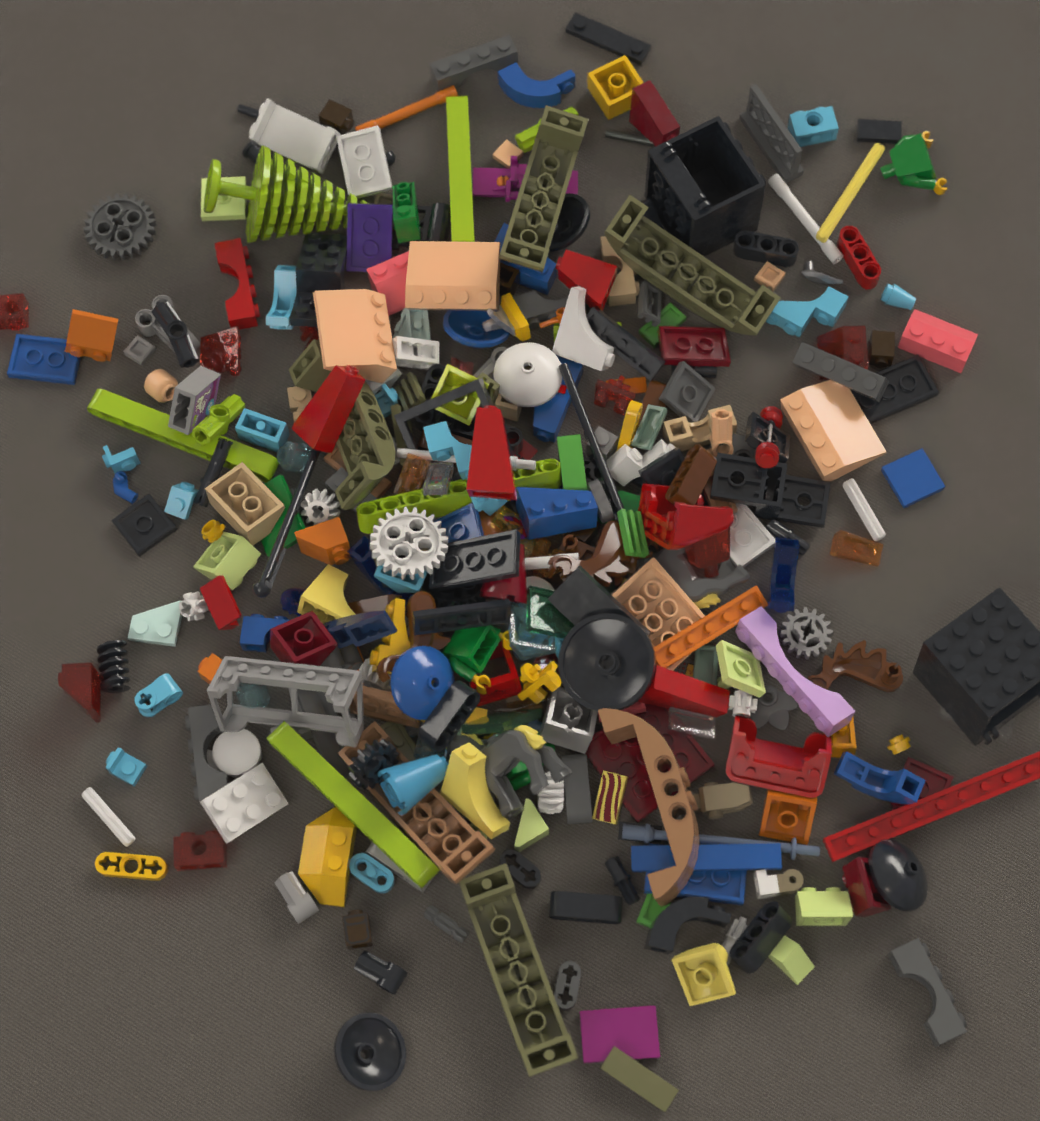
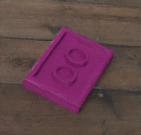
M656 1005L580 1011L584 1064L604 1062L613 1046L634 1060L660 1058Z

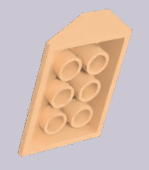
M410 241L405 286V308L409 310L487 311L490 308L493 311H499L500 259L498 258L500 255V242Z
M368 289L315 291L313 297L323 369L332 371L336 365L342 367L350 365L359 370L358 374L365 380L384 383L397 370L385 294Z
M828 380L799 389L780 399L781 410L822 481L832 482L887 453L849 388Z
M654 557L611 593L619 603L650 631L648 636L652 641L653 647L705 616ZM689 655L677 661L676 663H674L666 669L673 671Z

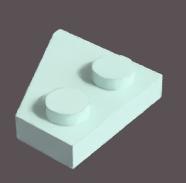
M404 308L401 313V320L397 322L394 329L393 338L402 336L431 340L428 310H409Z
M181 601L133 615L128 634L129 641L176 647L182 619L179 610V602Z

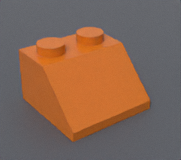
M73 309L65 352L75 357H91L99 362L110 361L118 319Z
M340 517L294 532L301 553L329 565H342L353 558Z
M767 789L759 836L791 842L792 838H796L797 843L808 845L817 797L809 798Z

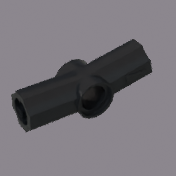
M168 301L157 304L151 312L168 336L180 367L189 368L195 366L199 362V358L186 324L180 320ZM175 332H183L180 336H173Z

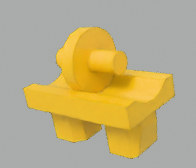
M552 661L541 670L538 664L533 666L530 663H525L520 669L522 675L519 677L520 681L524 683V690L517 696L522 701L528 697L536 705L540 703L547 695V692L541 687L543 684L551 692H554L562 683L559 675L555 672L558 665Z

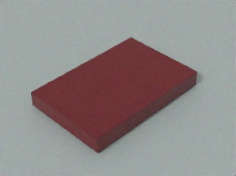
M658 327L657 333L661 358L665 361L664 365H678L679 362L684 361L689 366L730 367L731 358L725 328Z

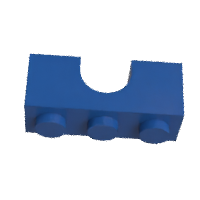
M260 614L243 616L240 636L242 649L245 651L266 652L270 640V629L290 620L283 616L265 618Z

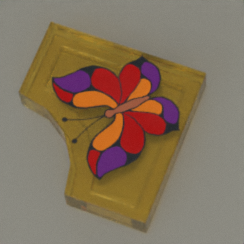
M504 505L495 512L492 523L503 532L517 529L521 533L520 544L524 545L525 557H529L537 538L528 540L519 514Z

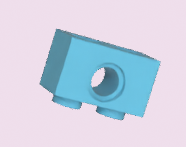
M832 106L817 107L809 111H796L789 115L787 125L789 132L800 147L836 140L839 130Z
M245 408L235 426L240 440L280 454L290 435L286 422Z

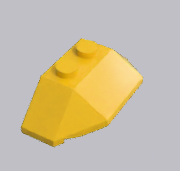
M336 807L306 825L298 875L319 904L345 907L350 876L349 864L353 857L357 827Z

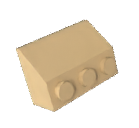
M243 462L205 488L209 503L252 546L271 533L285 509V505Z

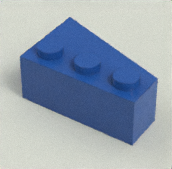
M505 222L494 241L500 242V252L508 229V225ZM547 257L543 272L500 259L501 263L520 270V285L548 295L557 277L556 263Z
M516 487V509L528 540L597 527L598 506L591 491Z

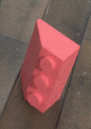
M409 251L366 269L373 291L385 294L388 316L405 308V286Z
M915 309L902 334L898 348L962 373L978 334Z

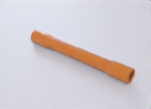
M452 85L436 92L434 95L378 119L356 126L355 130L359 131L374 126H379L380 129H383L431 107L446 103V97L458 96L457 91Z

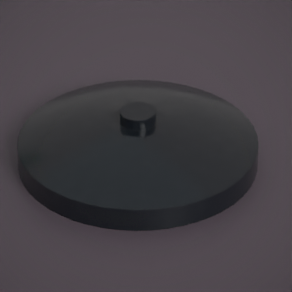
M603 613L580 621L569 631L559 651L558 670L564 688L581 705L595 711L603 708L622 710L636 703L649 689L655 675L656 654L649 636L637 623L618 614Z

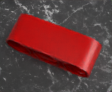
M850 225L843 227L837 241L838 249L843 254V258L858 284L867 290L875 288L881 274L880 265L859 230ZM865 274H871L874 277H868Z

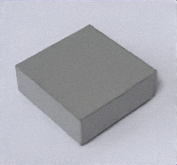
M137 335L123 352L127 357L143 366L156 351V348Z

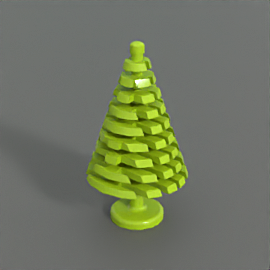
M263 145L260 148V154L258 153L251 186L221 181V162L217 159L211 160L205 189L204 212L212 213L214 211L218 195L250 200L246 224L247 243L256 242L259 232L262 241L269 240L273 230L275 239L284 237L287 227L289 236L297 235L301 223L302 233L309 234L313 230L315 220L316 232L324 231L327 227V221H329L331 230L338 229L342 215H344L343 226L347 228L348 203H357V196L350 193L345 205V191L336 187L333 195L332 182L325 179L321 187L320 176L313 172L308 181V170L300 166L296 173L294 161L287 159L286 165L283 164V156L277 152H274L273 159H271L270 148ZM364 200L360 202L361 204H369Z

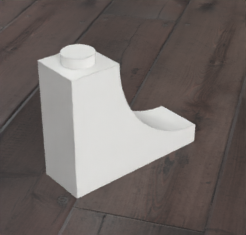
M579 286L571 287L552 352L555 355L599 371L607 370L613 365L615 347L601 340L592 330L585 312V294L587 289Z

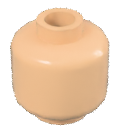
M157 369L147 375L144 389L156 401L164 403L173 399L174 389L178 385V381L164 369Z

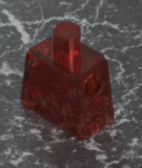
M730 526L726 531L685 547L690 564L698 568H704L705 577L718 576L717 564L728 561L730 558Z

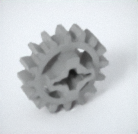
M804 607L802 613L795 609L794 617L788 614L786 616L787 622H782L781 628L784 630L780 632V637L785 638L782 645L790 646L788 649L789 654L793 651L797 652L796 658H799L801 654L805 655L806 660L809 659L810 654L818 658L819 650L825 653L827 650L826 645H830L832 641L829 637L832 636L833 630L827 629L831 622L823 621L824 613L817 616V609H813L812 613L808 612L807 607ZM807 627H810L809 635L803 640L804 631H806Z

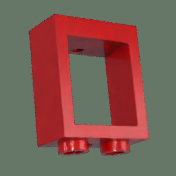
M502 640L498 643L489 660L504 656L510 673L491 678V687L487 684H482L486 689V694H480V701L477 707L518 695L522 691L510 650L503 648ZM468 682L472 689L477 690L475 682Z

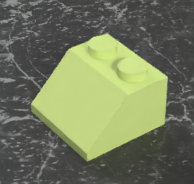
M223 531L222 536L210 544L193 568L211 580L219 575H223L230 590H234L242 583L243 577L248 570L256 565L261 553L243 536Z
M806 887L801 888V891H797L795 895L796 926H846L853 917L848 891H841L839 887L826 888V891H816V888Z

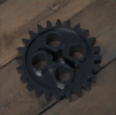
M427 573L420 591H425L432 595L436 608L486 602V598L479 597L483 583L433 593L429 590L430 574Z

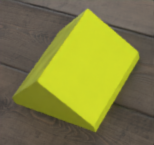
M447 364L431 399L478 378ZM484 382L486 388L488 389L489 384ZM475 391L436 408V410L470 426L477 407L480 406L481 402Z

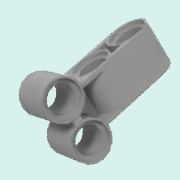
M158 295L154 298L152 302L153 309L157 304L168 301L175 311L172 300L167 295ZM142 309L138 311L135 316V322L139 332L146 337L156 334L174 352L168 336L153 316L152 310ZM146 321H152L148 325H142ZM188 330L189 336L196 350L198 347L201 346V344L198 341V339ZM175 332L173 336H180L183 332Z

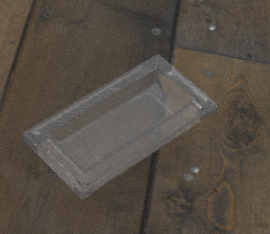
M669 707V730L708 739L715 738L716 717Z

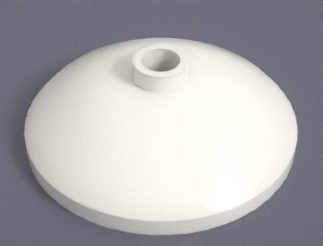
M537 343L516 344L505 350L496 361L494 381L500 385L499 393L508 402L521 407L539 406L551 400L559 391L563 378L559 370L561 363L558 357L543 345ZM531 366L532 369L526 370L524 367Z

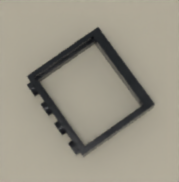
M483 378L476 379L394 415L407 448L419 450L407 421L475 391L483 408L485 405L494 406ZM507 437L510 456H515ZM413 459L424 488H427L430 475L426 465L421 459ZM459 472L452 474L450 482L461 479ZM430 481L429 487H431L432 484H434V486H435L436 484L439 485V484L448 483V481H447V482H443V481H442V482H439V481H438V482H434V483H431V481Z

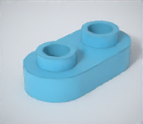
M358 853L351 858L349 869L355 878L377 893H387L393 888L394 876L387 867L365 853ZM364 863L367 865L364 871L358 870L360 864ZM384 877L387 879V882L384 885H379V878Z

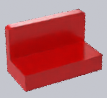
M223 575L217 576L199 588L218 630H232L239 625L237 619L242 615Z

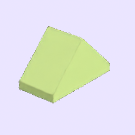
M530 799L525 800L514 849L518 852L549 835V828Z
M785 935L768 956L796 985L815 967L801 946Z

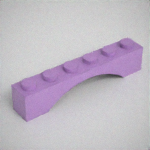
M762 606L739 620L735 630L739 640L751 649L754 657L766 666L769 674L781 683L784 691L795 699L800 709L810 716L820 731H823L829 737L850 723L855 710L839 693L815 685L803 677L791 665L780 646L777 635V623Z

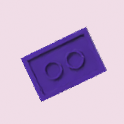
M348 203L347 271L367 272L366 269L392 258L393 205Z

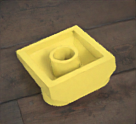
M711 943L689 949L671 959L690 1006L736 994L726 964L728 954L720 944Z

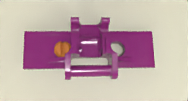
M511 156L510 169L473 167V197H505V202L517 200L519 191L512 190H520L527 164H519L517 156ZM572 170L566 194L578 195V171Z

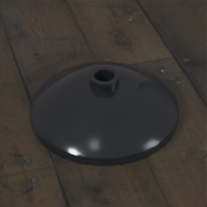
M565 194L549 252L569 247L586 230L590 220V207L580 195Z
M886 839L875 844L869 854V871L878 892L891 906L898 910L910 912L920 908L927 897L928 883L924 868L917 856L907 846L895 840Z
M361 1013L350 1018L341 1026L335 1039L334 1056L337 1067L347 1082L364 1091H378L389 1087L400 1077L406 1062V1046L401 1032L391 1020L377 1013ZM361 1051L365 1053V1059L361 1057Z

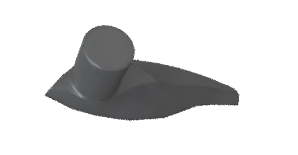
M812 261L804 263L805 270L801 273L807 279L821 284L843 283V280L815 271Z

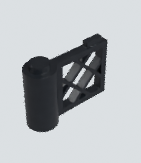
M435 203L432 206L417 205L418 213H425V218L419 222L420 233L422 234L421 241L448 242L451 225L450 205L445 203ZM394 221L392 231L395 230ZM392 239V250H399V247L410 246V241L398 243V239Z

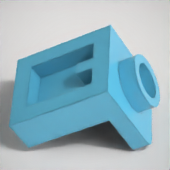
M470 497L475 509L479 512L483 510L489 516L507 502L505 499Z
M120 747L115 752H111L106 760V769L110 774L134 787L147 768L145 763L125 753Z

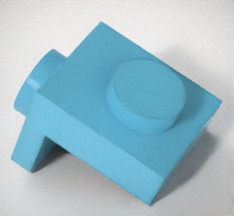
M384 383L381 385L382 391L374 396L383 417L386 418L391 414L390 406L398 404L399 396L394 388L389 389Z
M103 446L105 454L102 455L107 468L112 467L114 473L130 471L136 465L141 464L133 447L112 455L108 446Z
M188 482L173 485L164 512L184 520L188 519L198 490L194 488L193 484Z

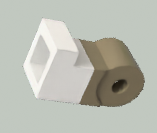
M766 869L756 870L753 874L757 899L791 895L796 893L803 884L802 874L795 869H789L783 874L769 876L766 874Z

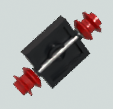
M774 406L765 407L761 411L760 416L752 412L747 419L745 442L752 449L756 450L755 460L762 468H772L778 462L786 463L789 459L791 436L780 429L783 413Z

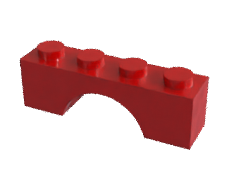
M241 238L214 243L221 273L232 275L239 281L236 293L225 301L231 331L258 326L257 318L261 317L258 304H254L253 301L257 294L255 285H250V278H253L251 265L246 263V259H250L247 245L243 246Z

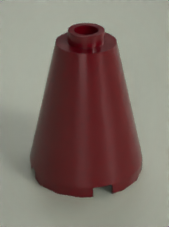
M520 544L519 577L483 583L479 597L492 600V597L496 600L509 599L510 603L527 604L525 550L523 544Z

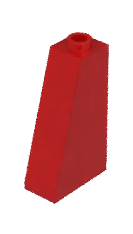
M336 365L293 424L291 429L312 449L332 453L365 382V379L358 374L359 370L350 365H346V367Z
M485 405L484 408L477 407L466 487L469 497L517 500L501 409L492 405Z
M656 665L655 675L649 689L637 702L704 717L717 718L728 712L730 690Z

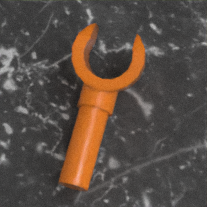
M565 307L556 310L557 317L539 323L540 328L542 329L556 323L560 325Z

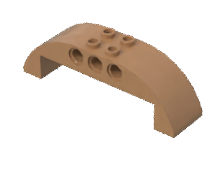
M603 708L598 710L604 732L612 744L634 737L638 738L676 866L647 874L654 899L660 907H663L676 898L686 886L694 871L699 851V829L694 811L698 810L691 790L687 791V788L691 787L688 775L684 767H679L672 750L662 735L642 718L628 712ZM671 768L668 772L663 773L666 769ZM678 791L675 796H670L673 792ZM686 814L683 819L677 820L680 815Z
M375 721L362 732L356 748L345 746L338 752V755L346 765L350 766L354 764L351 760L352 757L359 755L358 749L363 751L366 743L372 745L375 739L378 742L385 739L399 753V756L396 757L399 763L395 765L409 762L397 749L389 735ZM376 783L374 789L368 786L367 790L453 884L457 885L495 852V848L479 831L475 832L435 788L406 814L399 815L397 812L401 811L398 806L392 807L379 783Z

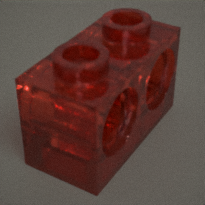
M23 293L0 295V330L10 329L16 331L22 328H29V303Z

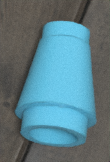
M888 283L880 300L884 301L886 305L911 310L915 304L916 297H913L896 284L891 285Z

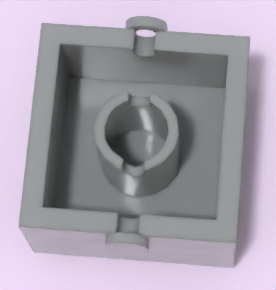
M559 687L550 693L547 700L539 736H543L545 742L585 754L593 738L598 711L581 705L568 694L565 688Z

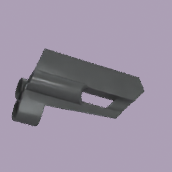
M354 644L340 649L337 646L320 666L358 670L363 660L358 648ZM297 689V699L303 712L337 716L336 712H334L333 704L327 702L326 692ZM348 709L350 718H355V715ZM310 730L320 755L346 779L350 770L338 755V752L345 746L337 743V733Z

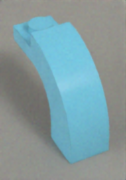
M278 265L274 270L273 303L271 310L266 315V325H270V328L292 330L294 327L290 326V316L297 294L296 266Z

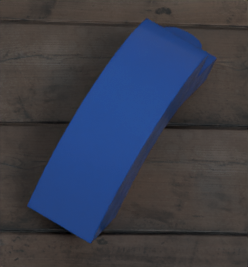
M516 62L498 71V84L504 93L516 103L531 108H545L546 105L552 107L560 104L561 94H567L575 88V74L570 69L550 80L537 81L526 76Z
M847 751L842 753L834 771V775L851 783L852 788L872 797L898 804L916 803L926 781L906 769L889 771L878 768Z

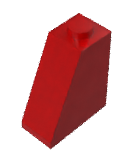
M566 249L563 257L559 256L555 269L558 270V279L570 290L571 287L577 286L587 289L585 303L590 308L596 306L603 311L617 277V266Z

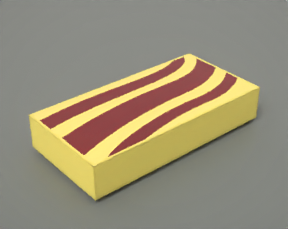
M603 771L592 819L617 825L627 785V776Z

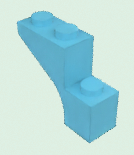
M828 286L826 291L813 301H779L766 322L771 325L775 324L787 334L795 335L799 338L813 317L819 323L833 328L846 307L848 296Z
M446 421L423 427L429 453L433 461H445L454 455L461 479L467 480L472 445L457 441L451 435Z

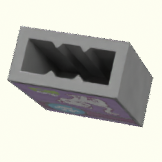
M200 366L180 382L174 389L168 427L189 435L209 415L210 407L215 405L221 374Z

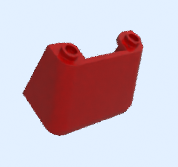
M642 484L638 511H641L645 536L667 550H680L726 531L733 523V509L725 506H703L704 498L701 494L695 505L675 502L674 506L665 498L670 486Z
M735 715L726 763V774L730 780L809 798H815L823 792L832 755L831 736L827 737L824 733L819 732L811 733L806 737L803 748L756 738L757 726L752 719Z

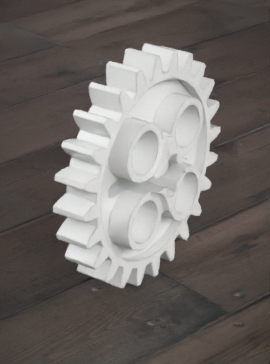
M404 507V512L400 513L396 508L394 516L387 512L386 520L379 518V526H373V533L370 535V550H373L372 558H377V566L384 564V573L391 569L392 577H395L397 573H401V580H404L406 574L410 575L411 580H414L415 574L424 578V571L433 574V567L439 569L440 561H445V553L448 552L446 528H441V521L434 522V514L426 517V510L418 514L417 507H414L412 512H409L407 507ZM393 535H394V536H397L398 538H394V539H393V538H390V536H393ZM422 548H427V549H429V550H428V551H422V550H420V549H422ZM404 555L406 558H399L397 556Z

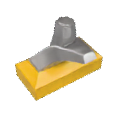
M510 293L501 297L499 311L496 312L490 308L487 310L491 319L483 322V328L486 332L504 329L522 342L531 338L529 324Z

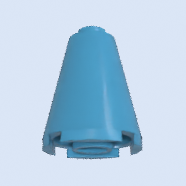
M435 754L378 771V777L383 775L384 781L380 784L393 808L398 806L401 811L397 812L399 815L406 814L444 780L448 763L443 756L439 757Z

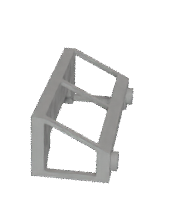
M225 656L207 689L220 731L239 732L247 726L248 722L279 726L285 721L292 728L337 733L336 741L339 745L356 748L364 730L363 677L361 671ZM240 682L291 688L292 711L234 704L233 691L237 690ZM297 689L326 692L327 702L332 703L334 712L342 713L343 717L299 712ZM356 691L358 719L350 718L348 712ZM227 693V708L222 716L217 698L220 699Z

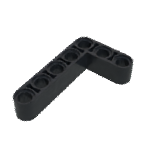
M434 364L429 367L422 386L425 398L433 395L439 380L433 378L435 376H442L445 370L444 365ZM436 409L414 418L415 425L420 431H423L425 426L449 421L452 423L448 426L451 434L473 440L474 430L465 432L463 429L466 427L474 429L476 417L473 418L470 426ZM424 415L430 417L428 420L419 419ZM505 425L508 440H518V442L511 444L514 454H518L523 448L522 432L518 428Z

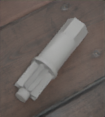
M740 916L739 920H733L722 944L728 954L727 966L732 960L730 957L732 946L748 926L746 925L747 919Z

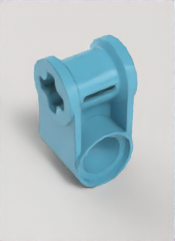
M166 673L139 691L135 696V704L141 715L153 717L167 706L179 700L183 695V691L171 675Z

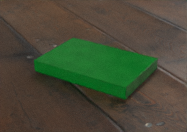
M280 474L264 484L285 505V509L271 533L261 540L268 558L293 498L284 476ZM299 512L297 515H294L293 523L283 548L288 549L298 543L294 532L306 528Z

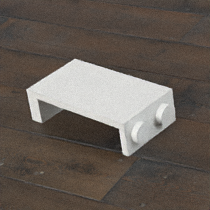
M268 98L260 106L256 123L252 124L249 131V138L252 141H256L261 146L265 145L270 150L323 174L337 145L336 136L341 135L336 129L322 126L275 104Z

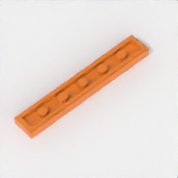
M758 586L750 588L655 646L656 665L668 668L738 625L739 620L761 606L763 609L769 606Z

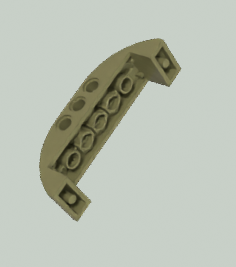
M547 105L545 106L498 259L543 272L577 153L588 122L587 118Z
M629 195L604 232L609 244L617 255L642 278L698 316L732 332L744 335H757L781 297L764 285L755 292L646 218L644 214L649 207Z
M314 339L289 368L296 387L317 392L331 372L330 370L323 369L319 340ZM366 381L337 441V446L349 474L335 490L341 509L344 510L360 505L392 470L395 463V448L392 436L374 393Z
M505 863L464 878L459 882L509 1027L529 1077L579 1059L571 1036L567 1033L518 901L515 885L507 864Z

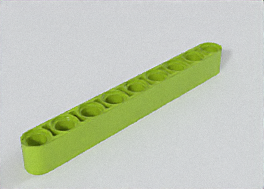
M468 96L446 97L452 242H475Z
M101 388L96 390L87 406L88 412L96 417L208 461L213 456L219 437L227 439V441L233 442V445L223 467L233 469L243 462L264 483L272 479L280 463L276 457L222 435L216 436L210 443H206L204 446L196 443L192 432L187 435L168 427L170 415Z
M556 459L536 461L535 470L517 469L513 471L516 487L557 489L562 485L560 462ZM460 479L450 482L447 491H426L427 488L361 503L356 508L359 529L366 534L373 533V526H379L378 519L386 520L387 512L394 516L396 508L400 513H403L404 507H407L409 512H412L414 507H417L418 514L426 510V517L434 514L435 518L454 512L472 503L466 490L467 480ZM447 484L431 486L428 490H446Z
M285 721L266 738L288 762L420 888H423L440 871L420 849Z

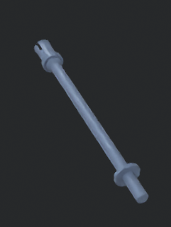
M623 823V840L644 841V844H649L653 840L669 841L666 831L655 830L653 827H650L651 824L638 826ZM699 834V844L781 843ZM792 838L791 843H781V852L790 853L791 860H795L796 854L819 856L820 846L797 844V839Z

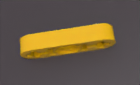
M630 401L626 410L617 450L624 444L632 448L631 443L637 432L643 408L642 403Z
M103 852L95 860L96 870L101 875L107 877L159 881L168 872L166 862L157 856ZM109 858L112 863L119 864L120 872H117L118 868L116 866H108L107 870H105L101 864L105 863ZM130 860L138 862V868L133 873L125 871V865ZM143 861H146L145 865L147 867H154L155 863H158L162 869L158 870L154 875L152 870L144 869Z

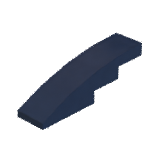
M386 611L360 613L323 623L337 642L339 649L352 644L357 647L397 632Z

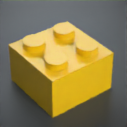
M626 55L587 74V88L608 120L630 110L632 88L644 83Z

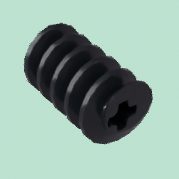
M124 640L107 641L97 647V653L99 654L97 661L100 663L98 670L101 672L99 674V680L101 681L99 687L104 692L121 693L131 688L124 686V683L130 681L129 677L123 676V674L129 673L128 668L122 667L129 663L128 659L121 658L128 654L127 650L121 649V647L127 645V642Z

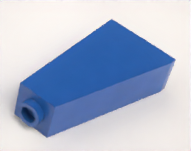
M556 355L561 364L567 363L577 387L583 374V364ZM567 388L565 394L557 392L548 402L535 406L533 435L543 442L551 441L555 443L572 401Z

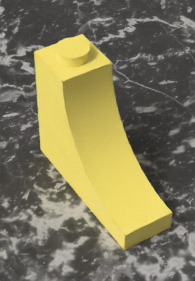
M328 564L301 595L297 612L303 615L313 610L322 623L355 615L344 597L349 574Z
M468 742L451 752L440 795L490 839H493L507 831L511 822L501 815L489 792L485 776L486 756Z

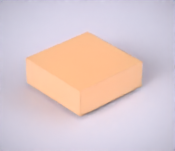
M505 140L493 153V159L510 169L511 156H517V160L523 156V151L508 140Z
M767 261L755 276L754 281L761 286L764 285L773 292L786 273Z

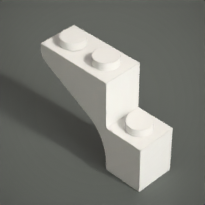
M661 439L652 447V450H648L642 456L636 448L632 449L627 444H624L606 460L612 478L622 486H625L631 480L640 477L638 472L640 469L676 447L671 443L667 444Z

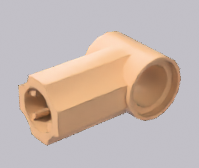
M717 409L711 413L710 443L716 458L717 453L732 455L734 451L732 444V412L725 409Z

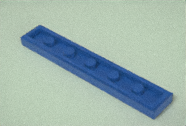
M781 843L699 845L698 859L694 871L782 870ZM670 845L631 846L632 872H657L676 866Z

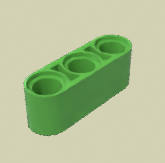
M580 434L558 436L557 445L563 489L587 491Z

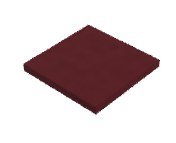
M645 703L646 712L634 714L645 720L662 735L672 750L679 767H684L690 784L715 767L713 761L671 709ZM603 728L593 734V738L585 752L587 759L601 777L603 771L628 777L622 804L633 819L639 823L659 807L638 738L634 737L612 744ZM671 768L666 769L663 773L668 772ZM678 791L673 792L670 796H675Z

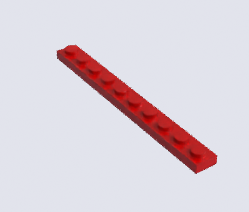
M1040 751L917 800L916 803L907 804L823 838L822 840L832 863L870 848L882 840L892 839L1040 779Z

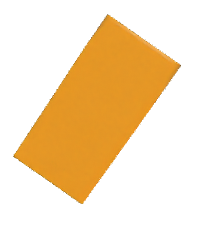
M852 717L849 724L831 735V757L840 758L845 751L855 756L854 717Z

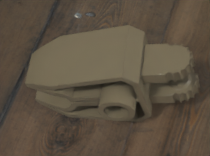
M718 782L706 783L703 787L699 788V794H693L698 810L694 812H702L709 819L722 818L723 814L742 811L753 804L751 788L734 782L719 784Z

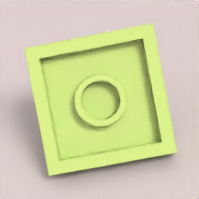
M245 176L221 177V181L246 185ZM201 178L202 221L246 219V199L218 195L214 211L212 213H205L204 197L207 178Z
M721 640L716 645L721 677L717 679L718 687L727 690L730 687H734L759 698L763 696L766 691L760 661L754 657L753 653Z

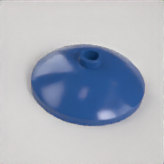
M448 310L444 315L443 327L446 333L456 342L468 347H494L503 343L510 335L504 329L488 332L484 330L483 322L491 319L487 311Z
M416 646L406 650L396 661L391 674V691L395 703L407 716L417 720H426L450 686L455 682L454 672L446 656L433 647Z

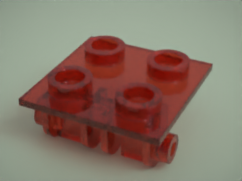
M238 326L200 337V366L219 374L229 371L232 376L239 375V372L242 371L239 361L242 358L240 354L242 352L240 348L242 337L239 335Z

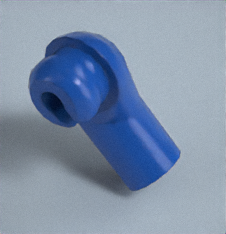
M123 471L116 472L113 477L114 493L134 504L138 494L128 488L127 474Z

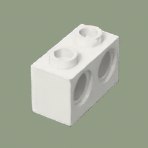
M396 336L392 339L396 366L428 370L432 365L439 364V341Z

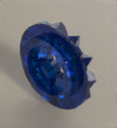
M291 588L284 591L280 599L282 610L288 611L289 615L296 614L298 617L301 616L297 609L305 589Z

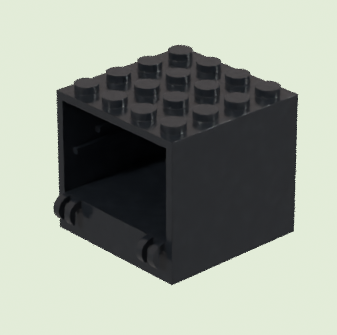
M720 116L648 150L644 197L645 199H651L660 221L668 233L705 257L733 243L738 232L757 231L766 181L763 175L758 174L755 170L752 159L745 155L740 141L734 139L729 125L723 122Z
M999 587L923 642L913 674L975 746L984 739L986 740L985 745H989L992 742L991 734H993L992 738L994 740L1000 736L999 728L1040 699V631Z

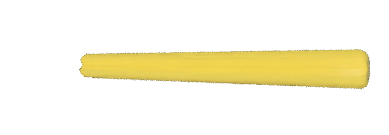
M879 143L873 145L818 230L817 240L822 243L828 240L884 153L885 147Z

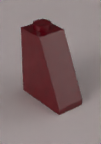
M648 80L632 88L629 122L655 146L678 136L680 125L653 83Z

